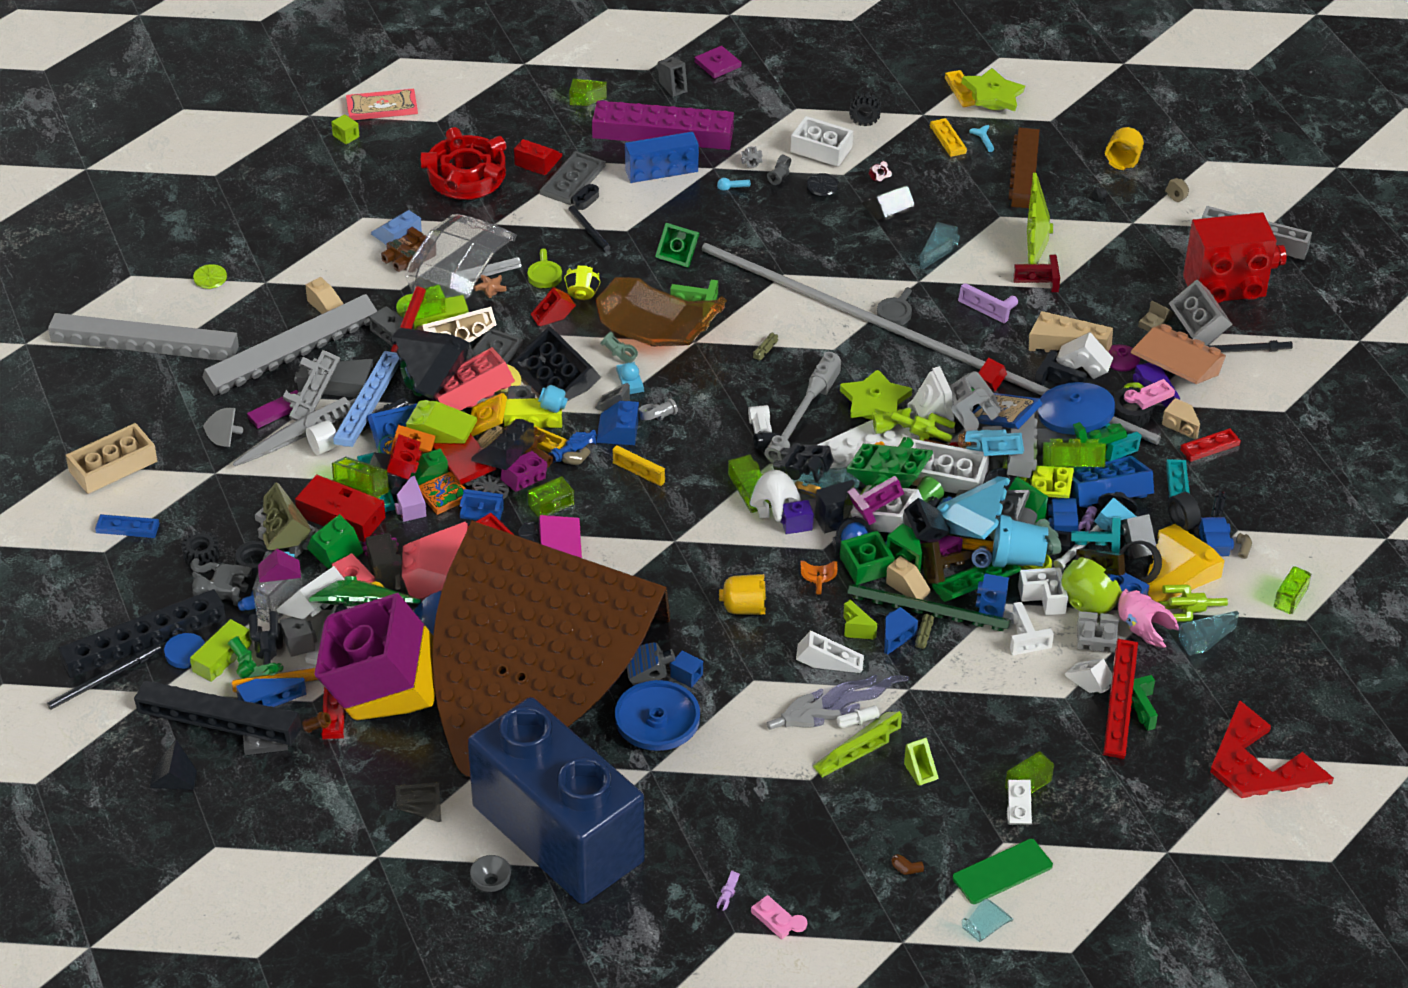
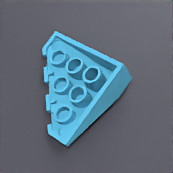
M998 476L940 504L937 509L941 512L946 525L950 527L949 533L985 539L998 526L999 521L995 517L996 515H1001L1003 506L999 502L1000 500H1005L1007 491L1004 485H1009L1010 480L1006 477Z

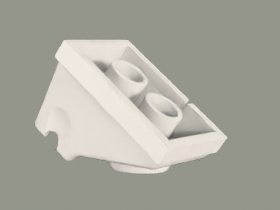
M940 366L932 368L933 371L929 372L915 397L907 404L908 408L912 409L910 418L914 419L915 416L928 419V416L934 413L954 422L952 391ZM935 422L934 426L938 430L948 434L955 433V426L953 429H950Z

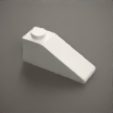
M810 631L798 643L796 660L813 668L861 673L864 655Z

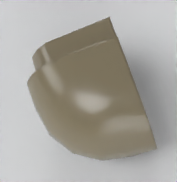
M1175 178L1169 181L1165 191L1175 202H1181L1187 198L1189 187L1182 179Z

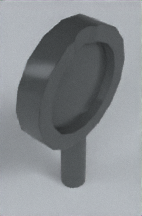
M906 287L899 298L892 297L882 300L877 306V316L898 325L906 324L912 316L911 305L906 301L912 292L911 288Z

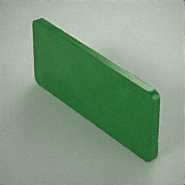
M1028 839L954 873L953 881L971 904H977L1051 870L1053 862L1034 839Z

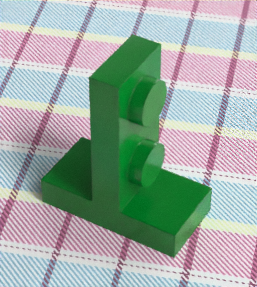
M1081 422L1073 424L1080 455L1086 465L1094 463L1091 449L1127 437L1126 430L1121 423L1110 424L1107 428L1093 430L1089 434L1086 433V429Z
M1152 675L1134 679L1131 707L1138 714L1140 723L1144 724L1147 731L1156 728L1158 714L1147 696L1153 694L1155 680Z

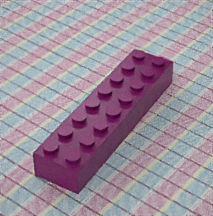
M597 101L592 120V138L638 141L693 132L699 147L730 150L734 130V112L644 105L640 103Z

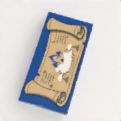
M994 393L1001 410L995 420L992 421L980 405L973 413L977 417L979 424L1019 429L1043 403L1039 398Z

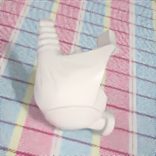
M771 470L763 474L758 480L750 505L757 508L759 518H770L769 504L765 501L769 500L774 518L779 522L782 518L783 504L801 501L797 487L786 473L779 470Z

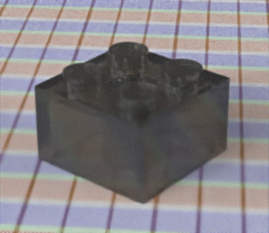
M390 532L366 537L368 565L371 574L375 577V581L380 582L385 588L390 590L401 589L400 580H403L402 569L399 566H402L400 554H396L398 552L396 540L391 539Z

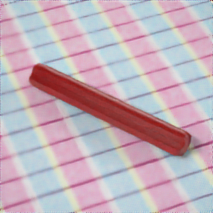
M419 286L415 288L400 328L412 329L426 289ZM397 344L392 346L391 352L397 353V349H399Z

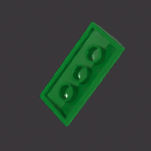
M991 561L990 565L985 568L975 566L945 578V582L932 583V588L946 602L978 589L979 581L983 582L984 574L1008 577L1020 572L1021 567L1017 565L993 567Z

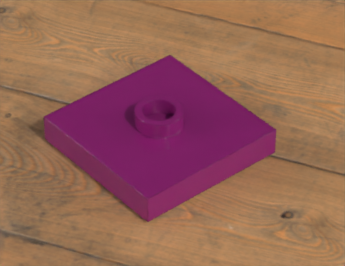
M723 46L694 57V62L714 79L741 67V61Z

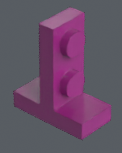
M896 476L862 495L855 488L847 491L854 507L869 525L876 522L872 512L904 495V491Z

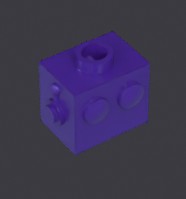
M809 500L783 504L780 522L783 525L785 534L813 530L814 513Z

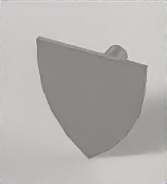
M224 408L216 411L203 425L207 436L216 445L230 447L232 433H243V427L233 425L236 408Z

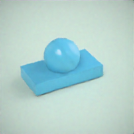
M635 362L616 365V371L621 384L628 383L630 385V394L644 392L639 368Z

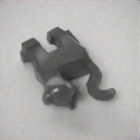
M193 559L191 562L192 575L194 577L192 583L193 595L196 596L215 589L220 599L231 600L233 605L238 606V602L241 600L238 597L240 591L246 592L249 587L245 582V577L252 575V568L213 562L199 566V559ZM211 570L215 571L212 580H208L198 574Z

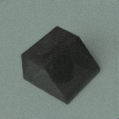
M906 185L862 202V204L877 220L883 217L885 220L895 217L894 213L896 212L903 214L910 211L908 207L913 206L914 202Z

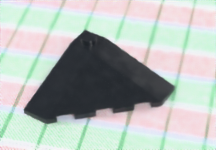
M399 328L391 337L392 344H397L399 348L397 349V354L400 361H405L407 365L405 366V371L409 379H414L415 381L413 385L415 392L431 399L437 395L466 361L470 342L454 335Z

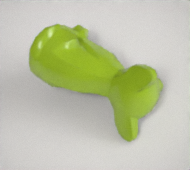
M911 408L899 409L896 413L910 418ZM872 412L875 434L886 432L897 424H900L903 428H910V426L891 419L892 413L877 414Z

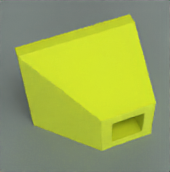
M1036 466V470L1033 471L1031 486L1048 497L1069 498L1074 468Z

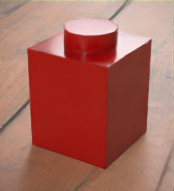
M990 358L986 360L978 372L994 392L1007 375L1005 366Z

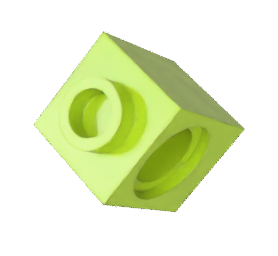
M344 114L331 122L333 136L346 145L359 138L358 123Z

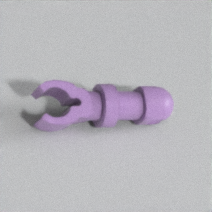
M1089 506L1087 508L1086 514L1078 526V531L1085 528V531H1090L1097 513L1096 507Z
M731 871L726 886L722 887V895L717 902L718 909L720 905H724L722 911L727 909L730 897L734 896V888L737 884L739 873Z

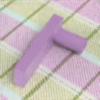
M966 283L961 285L958 298L959 302L1002 323L1008 321L1010 310L1018 304V299L1015 296H1010L1006 300L1001 301Z

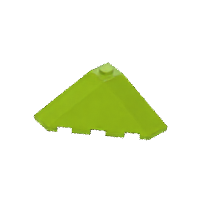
M1033 173L1027 221L1028 264H1038L1049 241V234H1053V223H1050V215L1037 173Z

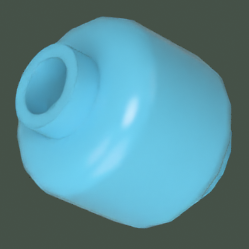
M549 385L547 388L543 387L538 402L541 403V408L558 413L560 408H565L568 398H565V390Z

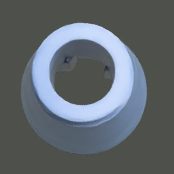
M980 546L972 554V562L979 568L989 566L992 561V555L986 546Z

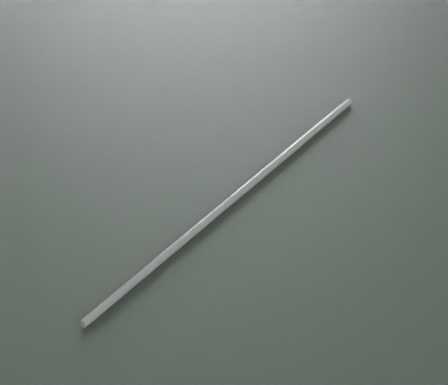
M704 243L702 246L703 252L975 368L981 369L985 363L981 359L708 243ZM1006 371L1007 375L1004 380L1041 396L1050 390ZM1115 416L1109 422L1110 424L1121 423L1126 432L1131 434L1137 431L1142 435V439L1156 445L1161 439V436Z

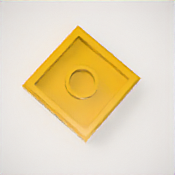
M504 393L472 407L471 415L477 417L478 420L471 431L472 436L503 423L507 396Z

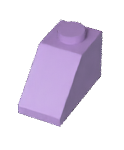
M412 476L398 492V503H395L396 513L401 515L403 522L426 517L424 498L415 476Z

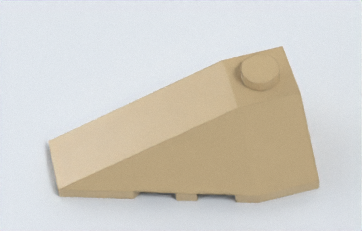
M488 307L417 327L416 330L450 334L472 342L494 327L496 322L492 308Z

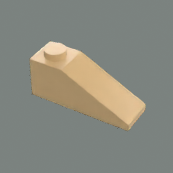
M322 277L305 284L307 301L321 314L343 305V302L332 286Z

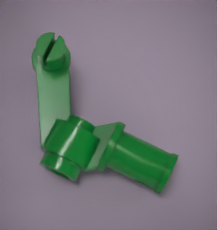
M239 636L234 637L227 643L238 657L239 666L236 672L242 679L264 675L272 676L284 669L282 663H269L257 666L252 660V651L245 647Z

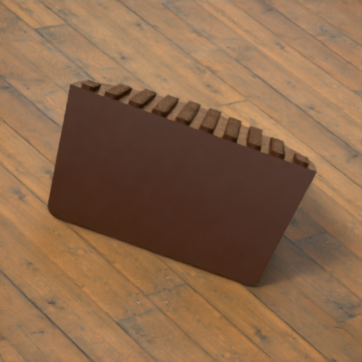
M471 521L449 568L442 588L433 635V674L437 705L451 754L461 773L470 777L468 738L529 697L535 698L567 727L583 716L603 697L626 669L643 642L652 620L669 623L670 611L667 587ZM502 669H506L504 674H500ZM521 676H526L523 681H519Z

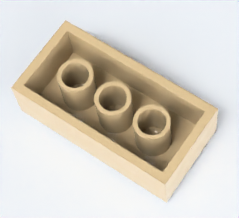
M136 423L66 454L69 472L87 494L157 462L154 443Z

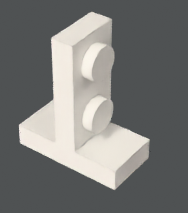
M1022 602L1014 603L1013 612L1010 613L1012 623L1016 624L1018 635L1011 636L1010 651L1012 656L1052 648L1054 634L1051 628L1035 631Z

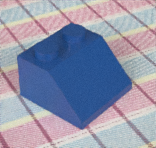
M618 401L602 412L599 421L597 443L635 445L639 421V402Z

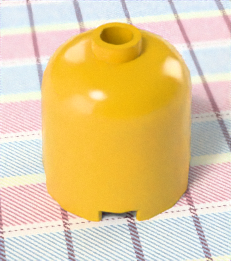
M1123 127L1118 129L1111 137L1105 150V156H1107L1109 164L1119 170L1135 167L1143 150L1144 141L1142 135L1134 128Z
M765 575L731 576L726 579L723 589H719V600L724 601L725 609L731 614L765 615Z

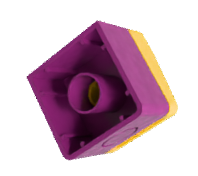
M399 593L333 613L326 618L314 674L354 720L407 714L428 708L433 705L434 695H436L433 674V635Z

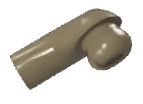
M583 447L579 452L564 453L562 461L565 464L580 465L590 455V450L587 447Z
M1239 533L1236 538V543L1241 544L1238 556L1246 559L1252 546V540L1249 535Z

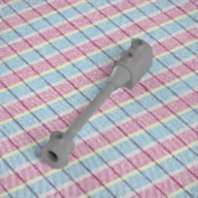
M833 352L824 353L809 379L805 398L782 435H776L772 438L765 450V456L771 463H774L775 460H782V449L790 448L788 439L812 399L819 393L827 395L841 371V359L837 354Z

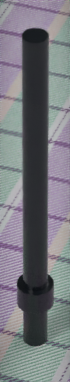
M1271 340L1269 343L1208 345V347L1218 348L1221 352L1258 350L1276 352L1278 349H1292L1293 343L1292 341L1278 342L1277 340Z
M156 644L145 651L140 650L136 652L130 659L47 702L49 709L52 710L138 663L142 664L148 661L149 657L162 651L159 644Z

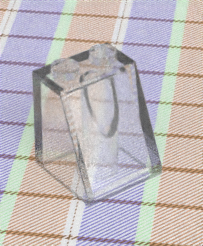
M267 551L264 555L263 560L266 557H268L271 554V552ZM258 572L253 587L258 618L270 624V612H277V608L303 588L302 578L259 582ZM278 613V620H279L284 614Z

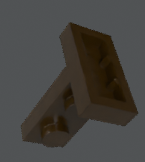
M939 541L920 543L926 583L945 582L944 568H949L951 563L954 566L965 564V560L972 559L971 550L941 555Z

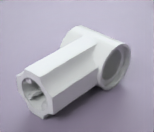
M769 406L749 407V422L753 424L754 433L757 434L759 431L772 432Z

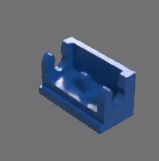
M464 489L460 502V507H462L460 518L479 520L492 513L500 520L504 509L503 494Z

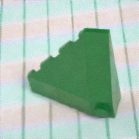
M345 576L344 580H337L309 597V602L340 605L342 603L344 606H358L395 593H399L407 604H421V599L366 581L357 580L356 576Z

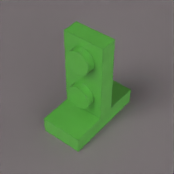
M711 280L708 289L672 284L670 303L704 307V317L711 318L718 296V280Z

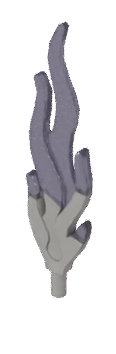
M873 675L868 679L844 682L832 688L821 699L819 698L823 695V689H819L797 698L781 714V717L768 721L767 727L771 730L785 725V727L821 726L824 724V719H837L838 716L852 713L855 709L859 710L860 704L855 702L875 699L882 695L892 684L909 681V676H891L871 688L860 691L853 690L872 686L877 681V675Z

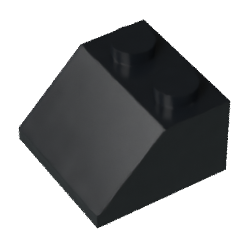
M853 480L816 490L815 519L824 534L836 531L841 521L850 516L853 503L847 491L854 488Z

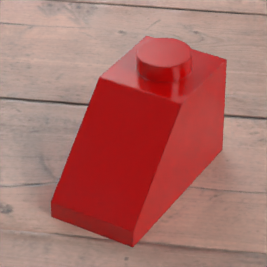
M553 287L533 310L531 316L538 326H543L565 319L576 305L567 293Z

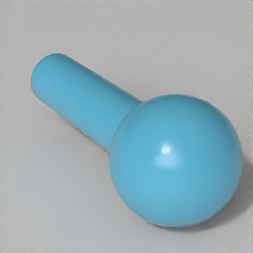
M721 178L717 183V187L720 190L750 187L751 185L750 180L730 181L727 178Z

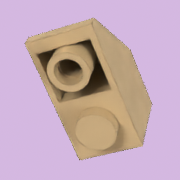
M1175 398L1164 410L1162 425L1196 440L1198 438L1200 422L1193 406Z

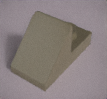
M1151 301L1149 312L1139 321L1138 327L1149 332L1153 327L1165 324L1174 316V312Z

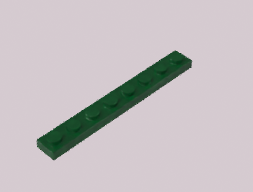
M851 584L848 588V594H852L854 599L864 600L866 597L872 599V602L884 605V602L892 603L894 608L901 607L904 609V606L912 608V611L923 614L924 611L932 612L934 617L944 618V615L952 617L951 620L956 622L968 620L972 621L974 626L984 627V624L991 625L992 629L997 631L1008 629L1011 623V619L860 585Z

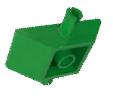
M904 437L898 447L863 443L846 470L864 485H872L870 489L893 476L898 478L902 488H908L917 479L932 456L933 451L911 448L914 442L909 437L907 439Z

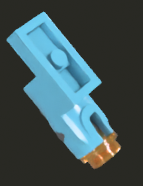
M1006 429L965 431L958 436L959 448L984 452V456L1023 454L1024 452L1022 433H1007Z

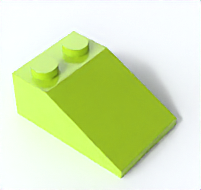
M423 400L419 401L406 422V426L436 436L434 443L465 444L478 420L475 416L438 401Z

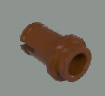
M319 712L317 716L303 720V729L310 733L321 727L327 728L331 723V718L327 712Z

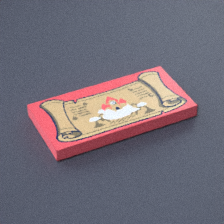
M414 88L346 95L348 115L353 120L418 114Z

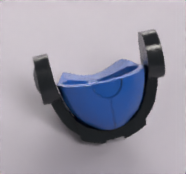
M854 516L843 519L837 528L836 536L833 537L834 552L840 553L841 541L871 533L874 530L871 529L870 525L862 517Z

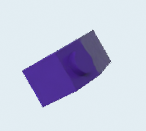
M1150 362L1136 365L1135 374H1133L1134 382L1141 383L1146 387L1165 379L1175 390L1161 367ZM1175 390L1173 397L1159 403L1168 407L1175 398L1180 400V396Z

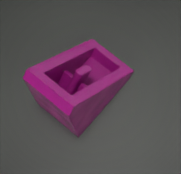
M275 549L258 564L259 582L301 578L299 560L279 549Z

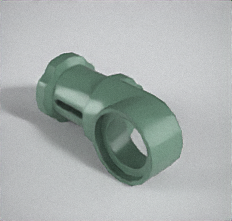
M612 332L608 333L600 343L602 346L605 345L612 352L613 356L617 355L625 363H632L638 355V351L634 346L621 343L613 336ZM625 351L629 352L632 357L628 356Z
M1040 519L1034 525L1048 527V536L1045 535L1046 542H1048L1046 554L1048 556L1059 554L1061 552V543L1058 539L1059 534L1050 527L1048 520Z

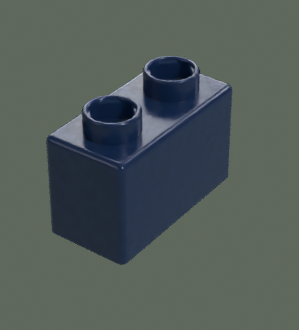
M529 697L468 738L472 805L577 902L581 904L587 903L643 863L645 859L644 794L535 698Z

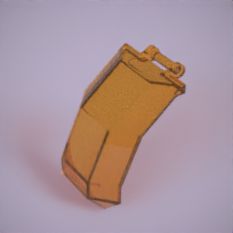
M615 277L609 286L596 298L602 324L613 332L651 347L692 344L702 331L707 330L713 318L724 310V304L727 301L722 296L718 300L686 301L652 288L640 278Z

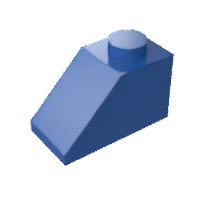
M901 607L894 612H890L885 619L884 653L887 655L917 635L918 620Z

